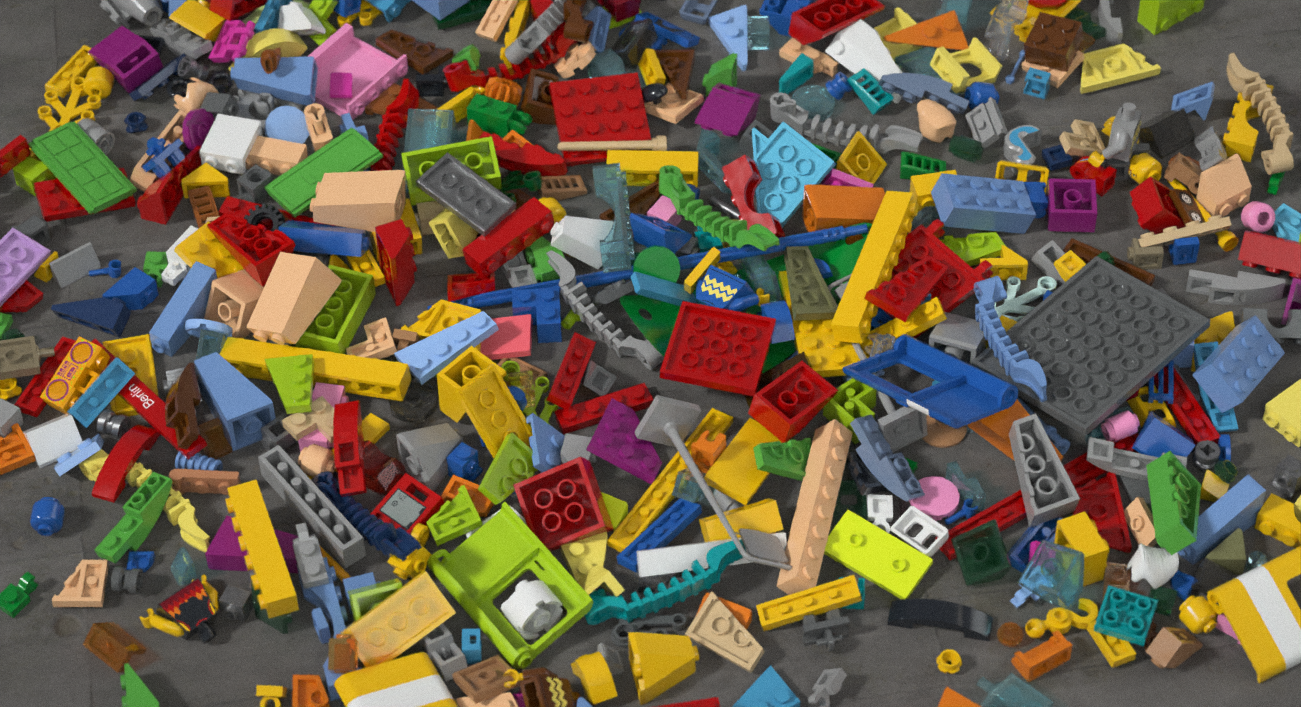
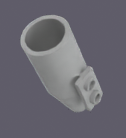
M101 0L100 6L108 14L112 13L109 17L118 26L122 23L127 29L131 27L127 22L131 17L148 26L155 25L162 18V10L158 0Z

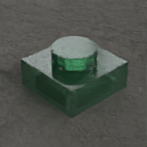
M1162 586L1156 589L1151 587L1149 598L1158 600L1155 613L1170 617L1178 591Z

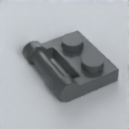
M622 279L604 287V290L598 292L596 296L589 295L591 299L590 304L593 303L597 308L635 290L632 280L625 282Z

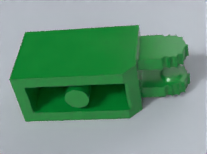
M477 93L467 106L468 123L470 120H474L483 131L497 134L503 138L512 129L519 135H523L527 129L525 125H530L533 120L531 115L517 110V105Z

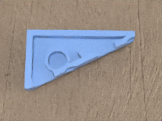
M743 5L708 17V24L730 54H737V64L742 71H745L747 66V6Z

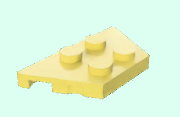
M1125 44L1084 53L1080 92L1084 94L1159 75L1161 67L1158 64L1152 66L1147 63L1145 56L1134 52L1132 48Z

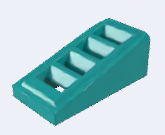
M803 53L800 54L780 78L779 93L788 95L813 77L814 60Z
M865 68L847 79V82L873 115L890 105L895 99L890 93L882 90V86L878 85L879 82ZM863 77L864 81L859 84L857 80ZM867 84L870 86L867 89L863 88Z

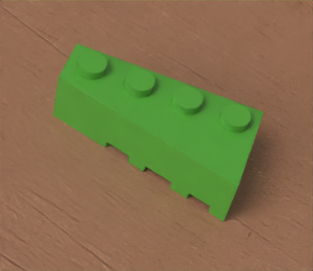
M1168 451L1147 464L1146 468L1156 541L1161 548H1165L1173 555L1197 539L1201 484L1171 451Z

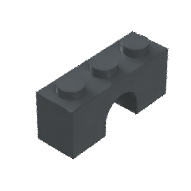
M1240 309L1239 324L1256 315L1279 344H1284V340H1294V344H1301V310H1289L1286 325L1283 328H1276L1268 321V309Z

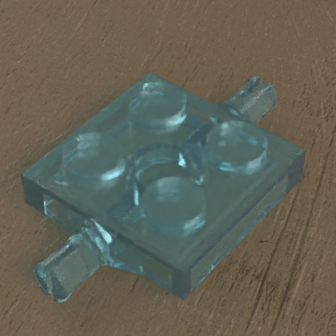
M1012 673L1004 681L996 685L985 679V677H981L977 683L978 687L988 693L987 698L979 705L981 707H1053V701Z

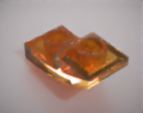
M1106 561L1107 567L1105 569L1102 602L1108 585L1130 591L1132 568L1127 570L1128 564Z

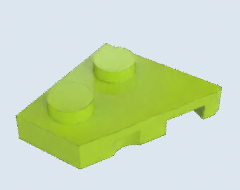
M465 485L458 489V495L451 502L447 500L441 506L440 511L426 522L437 546L483 526Z

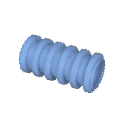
M178 452L175 458L176 469L222 471L223 468L222 461L215 460L212 457L208 458L206 455L202 456L200 453H196L190 459H187Z

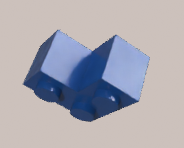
M559 288L512 290L513 316L531 314L533 319L532 325H537L538 343L562 342Z

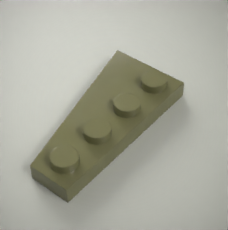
M808 246L786 247L784 258L794 321L833 319L837 306Z

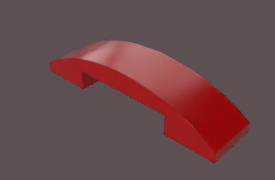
M136 425L127 431L116 443L105 460L94 484L92 497L115 503L126 486L125 477L142 452L151 449L160 433L156 429L142 425Z

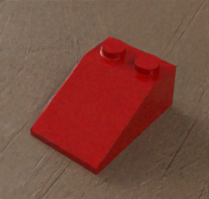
M800 361L754 394L748 414L782 443H785L798 434L837 394L838 390L805 362Z

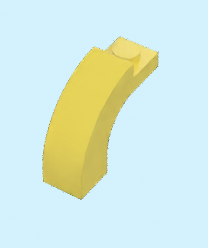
M280 28L268 29L255 34L252 40H249L246 46L247 52L242 58H260L263 51L281 48V57H300L308 47L298 34L290 30ZM233 62V63L228 67V69L230 70V72H231V67H234L235 62Z

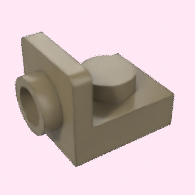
M1132 238L1131 247L1127 248L1128 261H1132V265L1143 270L1162 268L1163 246L1139 247L1138 239Z

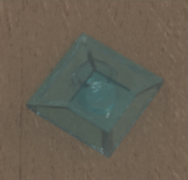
M1042 540L1019 578L1018 583L1048 603L1071 610L1083 590L1084 554L1083 552Z

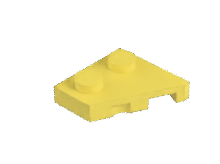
M607 532L561 546V553L576 582L596 564L604 567L608 540Z

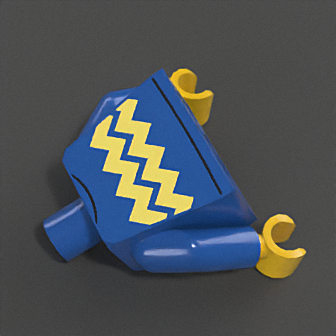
M710 265L706 274L696 282V300L701 305L741 312L748 307L754 305L761 306V304L770 302V294L764 295L763 289L758 288L756 293H753L754 291L745 280L713 265Z

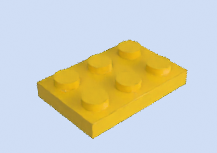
M209 221L174 249V252L190 268L197 261L215 269L217 279L244 270L208 229L207 224L210 223Z

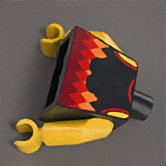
M202 575V581L199 578L193 579L191 583L159 603L156 610L157 614L154 613L152 608L147 609L149 617L144 618L140 616L139 618L145 628L154 627L175 637H182L185 640L197 633L203 643L206 644L217 635L210 624L215 621L217 611L219 610L218 592L207 582L206 575Z

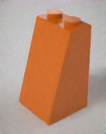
M804 185L802 218L807 232L838 226L846 228L865 222L873 224L885 196L884 189L875 187ZM861 234L850 236L845 242L846 244H853L864 237Z

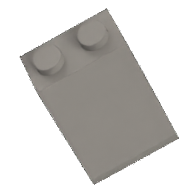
M945 312L947 319L935 326L929 337V345L972 365V360L986 348L984 332L979 327L980 323L975 319Z

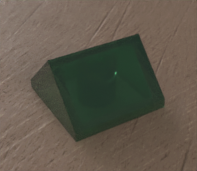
M995 519L951 539L966 586L1000 580L1012 567Z

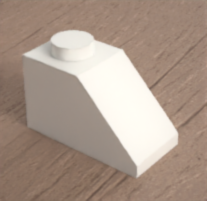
M290 2L289 5L280 6L278 28L290 30L299 36L325 34V28L311 9L303 7L302 3Z

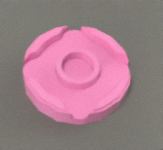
M936 476L925 477L919 480L925 496L909 501L910 505L916 507L935 521L942 520L943 517L947 516L949 518L956 512L960 495L957 487L951 481Z

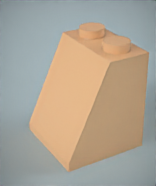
M245 269L212 280L204 319L229 325L233 328L232 337L234 338L247 337L252 332L246 326L264 287L256 282Z

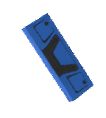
M649 12L636 14L635 23L685 48L699 44L700 37Z

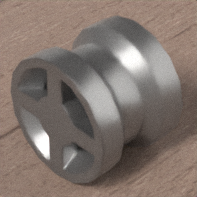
M1209 440L1199 442L1195 447L1193 465L1203 472H1206V469L1214 470L1218 464L1219 446Z

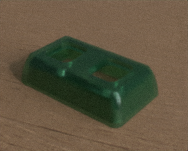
M841 480L834 509L835 526L847 510L868 521L866 495L862 496L854 480ZM842 495H855L857 497V504L843 505L841 504L840 497Z

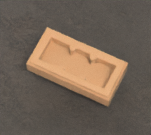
M1137 497L1124 510L1125 519L1138 545L1142 543L1153 548L1157 544L1153 515L1145 500Z

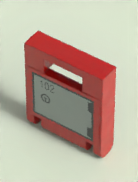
M405 473L370 514L376 515L377 519L383 520L384 523H392L395 529L401 527L411 534L413 528L418 523L426 526V522L440 510L445 502L441 496ZM415 488L427 496L424 502L413 496Z

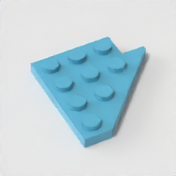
M784 121L769 138L757 129H752L753 157L762 181L756 188L757 213L772 214L779 219L782 228L803 204L804 185H819L836 165L832 159Z

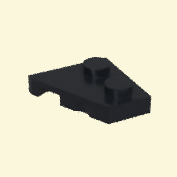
M857 451L849 452L846 463L862 496L889 491L870 472Z

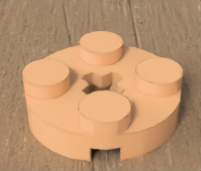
M589 41L580 46L575 43L568 48V54L564 58L559 59L554 64V67L562 78L571 77L575 74L574 69L579 67L582 70L591 62L596 55V49Z

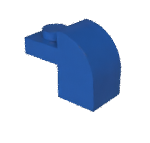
M781 300L761 304L762 311L757 312V315L776 319L771 344L795 340L793 322L787 303Z

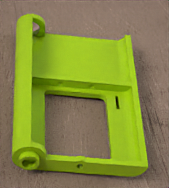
M504 502L501 504V510L451 553L445 549L433 553L427 561V566L513 668L524 669L532 663L535 657L586 615L593 606V600L512 508ZM529 570L534 572L550 588L567 610V615L532 645H528L493 604V600Z

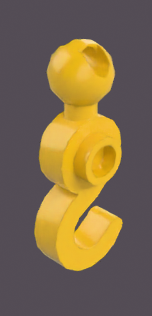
M1080 598L1078 608L1086 611L1089 614L1088 616L1081 617L1064 608H1053L1047 613L1046 620L1042 621L1037 618L1028 620L1025 630L1029 637L1040 638L1045 633V630L1050 632L1058 630L1061 634H1064L1070 630L1071 625L1079 629H1087L1088 623L1097 620L1098 608L1093 601Z

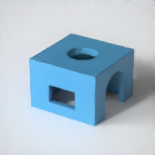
M1030 67L1025 76V82L1027 81L1023 93L1045 99L1050 87L1051 73ZM1032 89L1040 91V94L1033 93L1031 91Z
M480 628L462 629V653L465 655L467 665H474L482 660ZM470 636H476V640H471Z

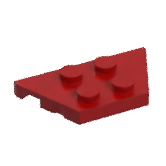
M1107 472L1106 477L1098 481L1093 479L1087 482L1085 486L1075 488L1080 500L1075 511L1071 512L1072 516L1086 512L1089 519L1095 522L1100 537L1107 541L1109 548L1131 553L1132 545L1116 474Z

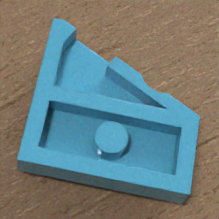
M1283 203L1274 211L1275 222L1272 229L1279 238L1299 242L1301 214Z

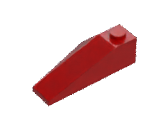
M196 146L181 162L172 166L166 175L153 182L144 194L139 197L137 207L140 211L141 219L164 225L168 223L184 197L182 179L202 165L199 152L201 146Z

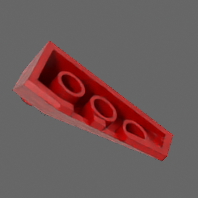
M228 213L207 224L208 229L262 287L265 286L280 252L292 254L296 246L295 242L282 231L275 230L273 232L267 230L264 225L258 224V226L249 224L246 219Z

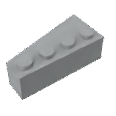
M1035 413L1013 421L1009 432V439L1029 528L1075 511L1080 498L1037 414Z

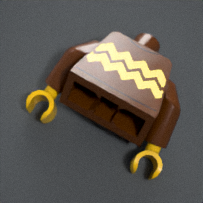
M544 667L522 670V673L509 669L503 675V677L512 676L514 678L512 682H505L504 687L513 688L518 681H523L520 683L525 707H577V700L581 697L579 692L572 691L567 678H559L557 674Z

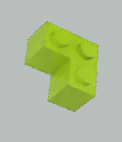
M852 378L836 388L838 392L823 407V415L830 422L836 419L852 431L851 441L857 444L860 441L850 423L856 418L872 415L875 420V413L870 409L876 406L877 390Z

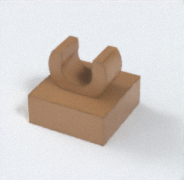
M394 328L392 338L396 346H398L397 351L421 341L417 332Z

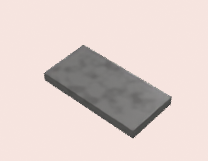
M448 152L416 180L417 187L484 237L516 208V203Z

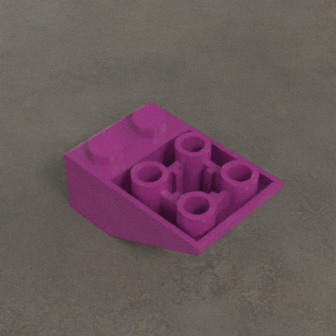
M123 26L119 27L88 51L102 67L112 72L114 79L128 93L163 68L158 52L143 38Z
M718 83L709 93L695 119V123L701 125V128L706 130L716 129L722 131V134L726 136H738L755 120L761 95Z

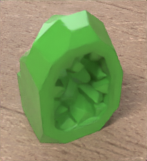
M474 44L463 48L453 57L452 63L467 60L471 70H478L481 57L479 49Z

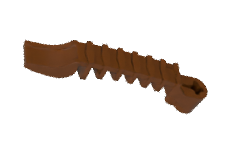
M566 0L564 2L563 14L564 20H567L564 27V38L584 43L588 42L594 22L583 19L581 15L587 0Z

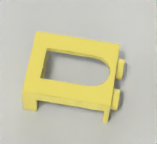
M976 37L973 38L968 49L951 54L944 47L937 48L929 64L944 81L953 84L951 89L956 94L964 92L973 82L994 83L1002 68V65ZM970 63L977 66L981 71V75L969 78L970 75L961 64Z

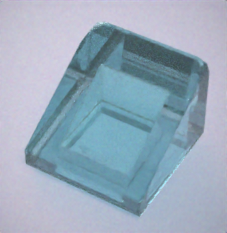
M181 547L170 567L179 586L190 583L193 579L197 578L192 559L186 548Z

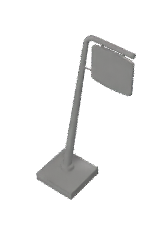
M851 274L831 283L828 286L830 293L832 288L841 284L835 290V293L841 299L848 284L846 281L850 279ZM851 343L860 361L867 359L860 344ZM877 391L888 414L878 419V426L885 440L889 443L892 452L928 435L926 414L910 406L896 410L889 396Z
M656 395L635 430L636 437L677 448L745 559L754 563L791 570V565L782 564L787 563L788 559L778 537L745 528H740L739 533L733 531L683 441L701 413L699 405ZM736 534L741 536L748 554L745 552Z

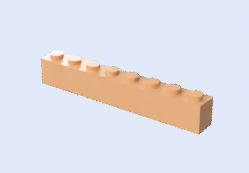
M836 419L816 429L805 469L806 475L803 477L785 549L788 562L782 563L791 565L792 569L786 570L781 568L777 587L788 595L816 587L853 434L852 431Z

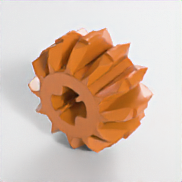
M492 77L489 78L486 84L484 96L518 106L522 97V87L511 80Z

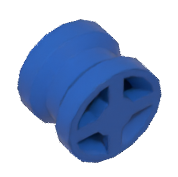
M838 72L835 75V79L825 83L829 93L837 100L843 98L845 92H850L853 89L847 82L848 77L842 72Z

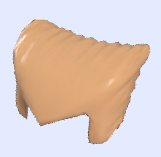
M190 78L194 83L187 84L186 97L174 96V100L177 103L174 106L188 114L190 110L201 107L207 92L218 93V90L212 84L197 78Z
M929 99L921 100L917 104L919 129L923 136L937 143H942L946 137L951 139L957 123L952 113L936 101Z

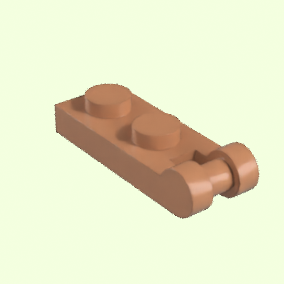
M173 469L169 473V478L173 481L172 488L176 492L179 491L181 495L186 492L228 495V487L241 484L239 472Z

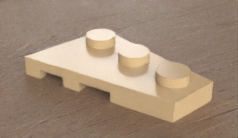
M712 591L685 633L686 636H690L692 641L752 673L765 652Z

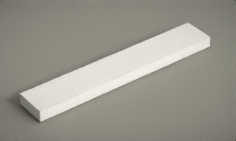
M771 533L778 537L785 552L787 545L786 533ZM725 539L637 551L639 576L646 577L683 572L685 569L691 571L692 562L696 559L703 569H707L706 555L708 551L717 545L733 540ZM742 558L730 565L745 564L752 562L748 561L745 558Z

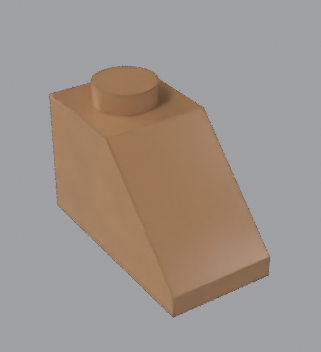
M1163 627L1145 652L1152 657L1151 661L1159 668H1176L1201 649L1203 644L1185 628Z

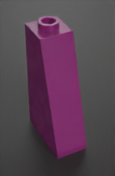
M231 516L225 517L205 553L208 569L248 571L244 559L247 552L240 549L238 537L241 534L240 531H234ZM274 529L288 572L298 573L297 561L293 550V539L298 538V536Z

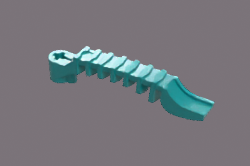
M739 539V541H740L742 547L744 548V550H745V552H746V548H745V545H744L742 539ZM733 541L717 545L710 549L706 555L708 570L705 571L696 559L692 562L691 566L696 574L695 577H692L690 572L685 569L682 572L684 582L679 583L677 578L673 577L670 581L671 588L667 589L662 582L658 584V593L653 594L648 587L644 590L645 598L640 599L637 592L631 594L632 602L626 603L622 595L618 597L607 596L604 589L594 590L588 594L593 600V606L584 617L589 625H596L610 618L623 619L631 623L635 618H644L648 613H657L661 608L666 606L670 608L678 601L684 602L691 595L697 596L700 591L711 589V585L720 582L721 575L727 566L744 557Z

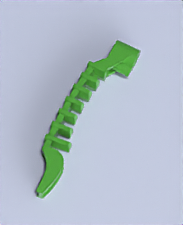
M667 165L660 168L659 192L670 198L677 210V214L685 216V220L692 221L694 226H700L704 232L711 233L712 237H718L721 239V242H727L730 244V247L736 246L738 249L743 248L746 244H750L762 251H767V248L780 245L779 239L766 227L754 224L747 230L746 220H730V217H721V212H712V206H703V200H695V193L692 192L683 179V175L680 173L681 170L678 167Z

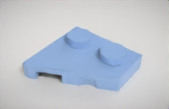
M97 434L92 439L87 438L77 445L78 449L71 454L68 451L56 459L58 463L54 467L58 475H63L101 450L104 440L100 434Z

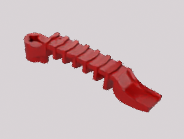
M565 26L556 29L551 35L553 49H551L548 41L544 40L541 43L544 54L541 55L539 49L536 48L532 52L533 59L530 60L527 56L522 64L516 65L511 63L512 68L507 69L506 64L501 63L498 65L501 72L496 73L494 67L487 68L489 74L484 75V72L479 69L471 70L468 61L465 60L447 65L443 72L452 92L461 91L472 85L485 88L489 78L499 77L511 81L516 78L522 79L524 75L530 73L531 68L536 70L544 69L548 64L557 63L558 59L566 56L569 46L575 40L564 38Z
M409 79L403 80L399 95L387 106L386 113L382 115L383 121L379 125L380 132L376 135L377 143L374 146L383 155V158L370 166L371 171L393 170L392 167L395 166L393 157L397 156L395 148L399 147L397 138L404 136L402 129L409 128L410 123L408 120L416 114L419 105V91Z

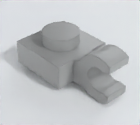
M842 668L824 670L812 688L814 693L808 699L809 704L819 701V707H830L829 696L836 694L842 688V683L847 676Z

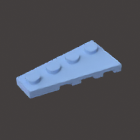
M482 311L397 351L394 355L399 362L408 364L410 373L422 385L470 346H477L499 329L497 324Z

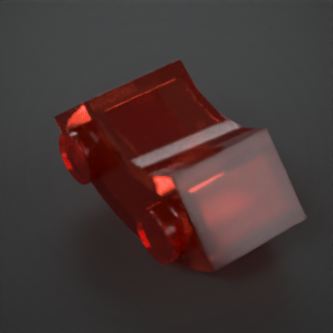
M366 440L364 441L365 448L363 449L366 488L386 496L406 473L405 466L396 458L383 454L374 443Z

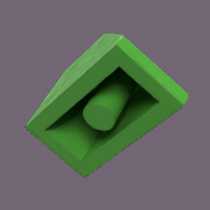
M732 53L711 65L709 73H705L703 87H706V96L709 95L712 88L718 83L737 87V54Z

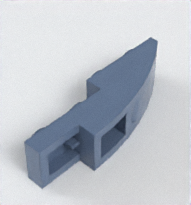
M893 73L882 75L878 83L885 92L890 94L897 93L902 96L903 100L909 103H919L922 96H924L926 99L936 101L945 106L953 114H963L970 102L949 92L953 85L952 83L928 75Z
M868 415L854 419L850 424L862 444L856 451L877 480L889 491L905 501L925 496L919 481L909 467L908 461L904 458L902 452L893 454L889 443L885 440L873 416Z

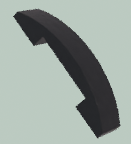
M902 599L891 601L887 625L913 629L914 623L964 631V638L990 641L993 617L974 608L948 601Z

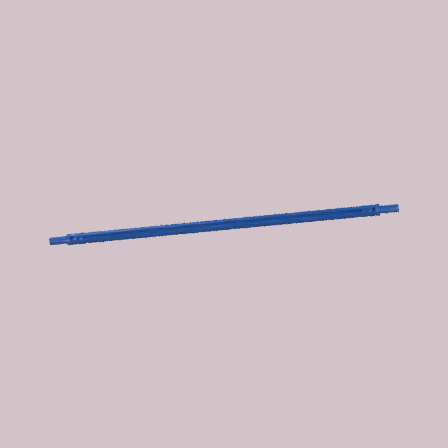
M866 224L846 228L838 226L778 238L780 245L767 248V251H762L750 244L744 245L741 249H738L736 246L717 249L720 251L718 263L785 251L786 247L812 246L845 240V237L868 233ZM709 251L677 257L680 270L696 267ZM633 265L576 276V285L582 282L588 288L618 282L622 279L630 280V276L633 274ZM560 279L482 293L450 302L473 308H481L512 302V290L559 288L560 293Z

